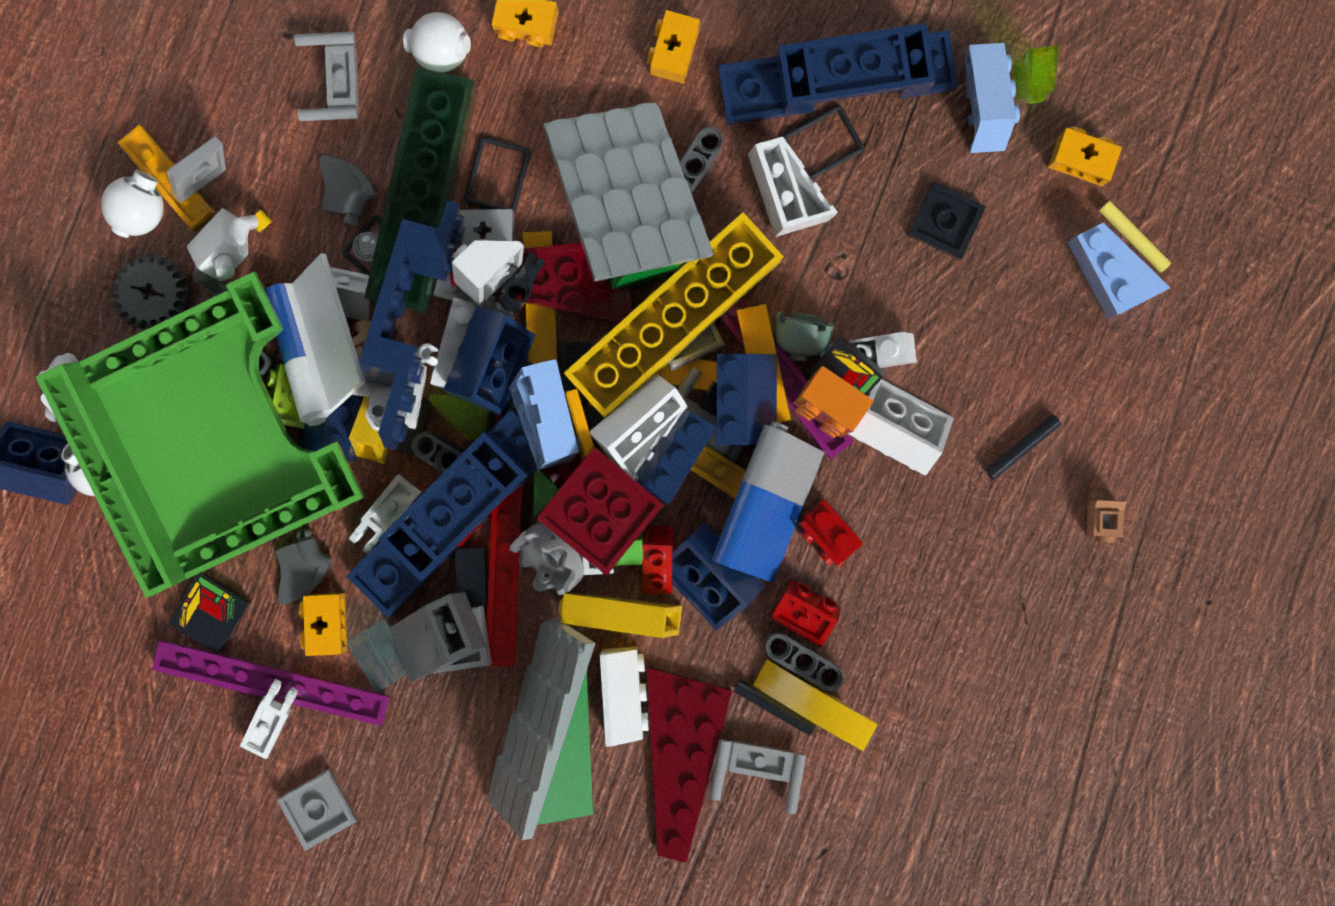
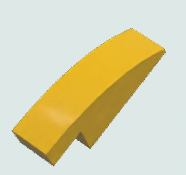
M768 659L753 683L755 687L786 707L862 751L866 748L878 725L874 720L850 708L841 699Z

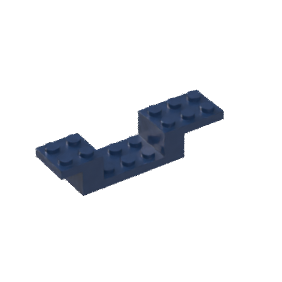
M926 23L779 45L776 57L718 65L727 125L812 113L816 103L891 91H897L898 99L956 91L958 88L949 30L928 33Z
M451 201L446 203L439 228L402 219L359 360L365 381L391 387L378 431L385 448L396 450L398 442H404L408 425L405 424V418L407 413H412L416 403V395H413L415 384H421L425 367L422 366L423 358L419 357L417 346L396 341L397 329H394L397 318L401 319L403 317L406 301H403L405 290H411L414 273L446 281L448 272H453L452 261L454 258L452 256L455 253L456 245H462L465 227H463L464 216L460 215L459 204Z
M513 409L510 410L490 431L483 432L378 538L381 542L346 576L387 618L451 556L450 553L508 495L514 493L537 470L518 414Z

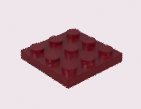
M592 447L535 518L607 576L662 508L663 504L598 449Z

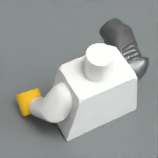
M222 208L187 245V249L195 263L193 270L194 282H200L214 297L228 291L226 285L230 281L227 279L234 276L235 268L248 255L249 230L256 229L260 233L272 222L271 219L262 210L258 211L255 215L236 217Z

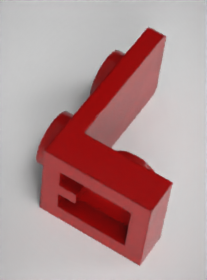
M647 525L644 529L642 569L643 593L645 594L672 593L674 526Z

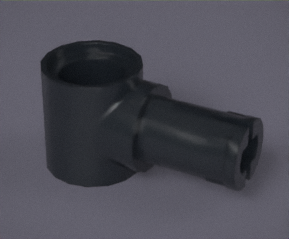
M529 253L518 273L513 274L501 290L499 302L505 310L509 312L519 311L528 301L534 287L533 282L541 268L545 265L541 258L533 265L537 255ZM508 291H517L521 296V300L512 299Z

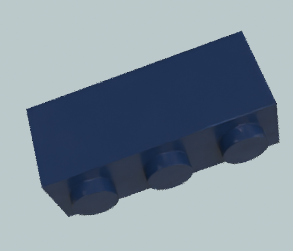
M476 307L443 390L463 401L504 416L511 399L509 387L524 366L536 335L504 313Z
M717 354V445H756L763 426H770L772 421L776 422L777 354Z
M352 394L326 417L325 422L322 424L309 426L305 423L304 429L301 428L298 445L306 450L318 451L338 441L347 461L355 462L356 454L349 436L364 396Z
M686 409L666 438L662 436L652 450L655 455L651 461L646 459L636 474L639 476L636 482L654 496L670 504L716 427Z
M6 421L0 429V489L69 505L78 490L67 479L65 461L61 458L62 451L68 444L65 435Z
M704 522L672 551V584L717 631L749 606L765 588V585L755 576L711 560L720 538Z

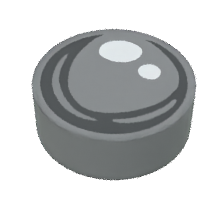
M364 232L355 238L353 250L359 259L371 263L381 258L384 252V244L376 234Z

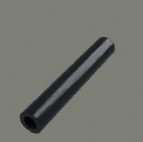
M1051 414L985 468L986 474L993 481L1058 429L1062 425L1060 420L1054 414Z
M739 679L733 689L734 693L808 736L813 733L816 727L815 723L745 681Z

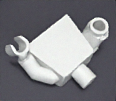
M423 344L418 350L419 357L423 358L422 366L425 362L431 366H435L438 363V359L430 356L432 352L438 351L431 344ZM423 366L425 370L421 384H415L413 395H416L414 410L412 413H407L405 418V424L409 428L416 429L427 366ZM365 381L353 395L370 398L369 407L366 410V418L372 429L379 431L391 387Z

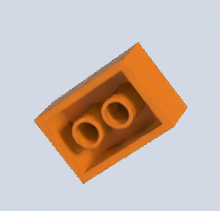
M821 366L810 377L792 405L797 407L795 412L807 421L811 419L816 420L822 424L820 429L824 433L835 438L836 436L843 437L852 433L874 400L824 366Z

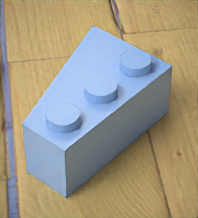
M1004 43L969 45L964 61L966 97L970 99L972 115L968 116V126H974L975 130L973 141L970 143V153L1005 151L1015 123L1019 122L1020 118L1019 106L1014 105L1013 99L1016 91L1014 79L1010 80L1009 74L1011 71V56L1006 55Z
M1104 223L1077 235L1067 242L1107 319L1119 315L1170 289Z
M556 359L522 367L510 385L509 390L537 469L542 470L572 461L579 453V442L573 431Z

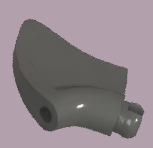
M323 155L319 159L325 184V194L321 209L345 215L343 223L349 227L350 225L357 227L359 219L363 216L366 204L377 197L376 191L370 180L357 167L342 159Z
M310 529L296 533L297 543L275 551L281 568L278 602L281 605L292 603L310 594L322 583L330 570L333 557L321 552L316 538L312 537Z

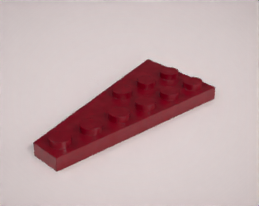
M581 243L523 248L522 265L529 253L537 255L533 265L536 264L539 258L545 262L544 267L541 268L533 282L534 287L526 302L527 304L619 324L633 311L630 287L612 290L610 278L594 282ZM450 272L451 287L460 288L454 282L453 272ZM511 277L492 296L499 297L501 290ZM508 291L512 299L521 300V296L517 291Z
M647 667L658 856L686 863L732 695V689Z

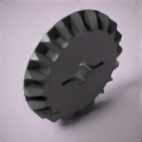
M147 254L145 256H136L135 259L125 262V266L122 269L117 270L118 275L112 281L114 285L111 292L114 299L113 306L117 309L119 316L128 324L142 330H147L184 312L189 297L188 282L183 271L171 260L160 255ZM150 284H152V289L159 294H163L164 297L155 295L149 296L148 300H146L147 295L142 293V291L136 290V288H149Z

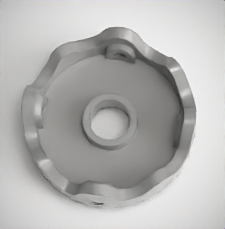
M543 524L531 525L510 546L511 551L515 553L520 551L519 565L521 567H532L535 570L536 577L532 586L536 591L541 592L554 588L558 595H563L574 588L584 575L583 561L579 553Z

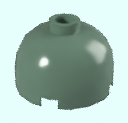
M785 311L777 312L774 336L779 347L789 352V358L806 361L807 356H816L824 352L828 347L833 334V322L824 325L825 319L821 317L793 312L791 318L784 317Z

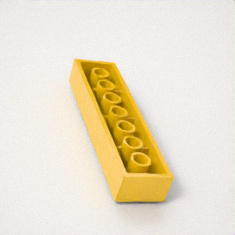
M744 212L710 241L714 254L712 257L689 261L564 372L565 376L603 418H606L655 373L662 370L781 262L784 256Z

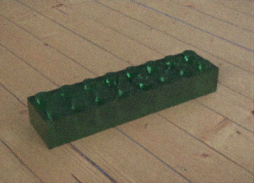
M417 67L415 69L364 299L370 303L377 304L402 219L439 228L447 201L454 202L478 94V88L473 79ZM414 273L411 290H405L403 301H406L405 311L423 315L429 314L436 278Z

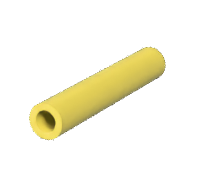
M1108 201L1099 210L1159 273L1170 266L1171 262L1111 201Z

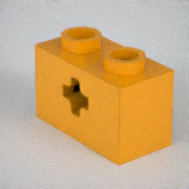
M497 0L492 20L493 30L503 40L515 41V38L527 40L526 42L529 45L543 47L544 44L552 46L559 13L557 3L548 0ZM525 17H528L530 19V21L527 20L525 22V25L520 24V22H524Z
M668 10L665 12L664 19H658L654 36L658 37L656 47H650L646 64L650 65L651 75L684 84L699 32L700 19ZM672 42L677 43L673 51L668 50Z
M1070 127V129L1066 128L1063 130L1056 141L1048 168L1099 186H1104L1111 181L1122 147L1115 145L1112 139L1106 137L1095 138L1086 135L1087 132L1078 127ZM1083 150L1087 151V152H1086V156H1087L1089 159H1085V158H1084V157H1085V153L1082 152Z
M345 593L303 596V601L299 604V615L301 619H304V631L300 635L301 648L305 649V656L336 655L347 652ZM317 621L327 622L328 627L323 629L322 626L317 625Z

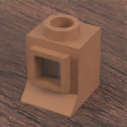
M1088 500L1086 535L1096 536V542L1114 543V537H1123L1124 510L1127 502Z

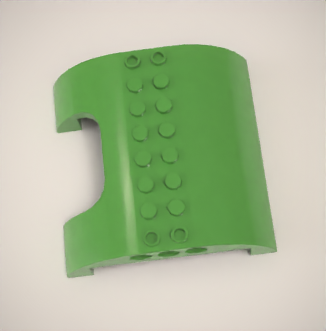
M252 272L227 284L228 291L80 362L58 365L36 376L145 598L364 498L363 492L338 441L318 451L306 450L297 445L288 434L264 385L259 371V356L263 347L283 331V327L256 272Z

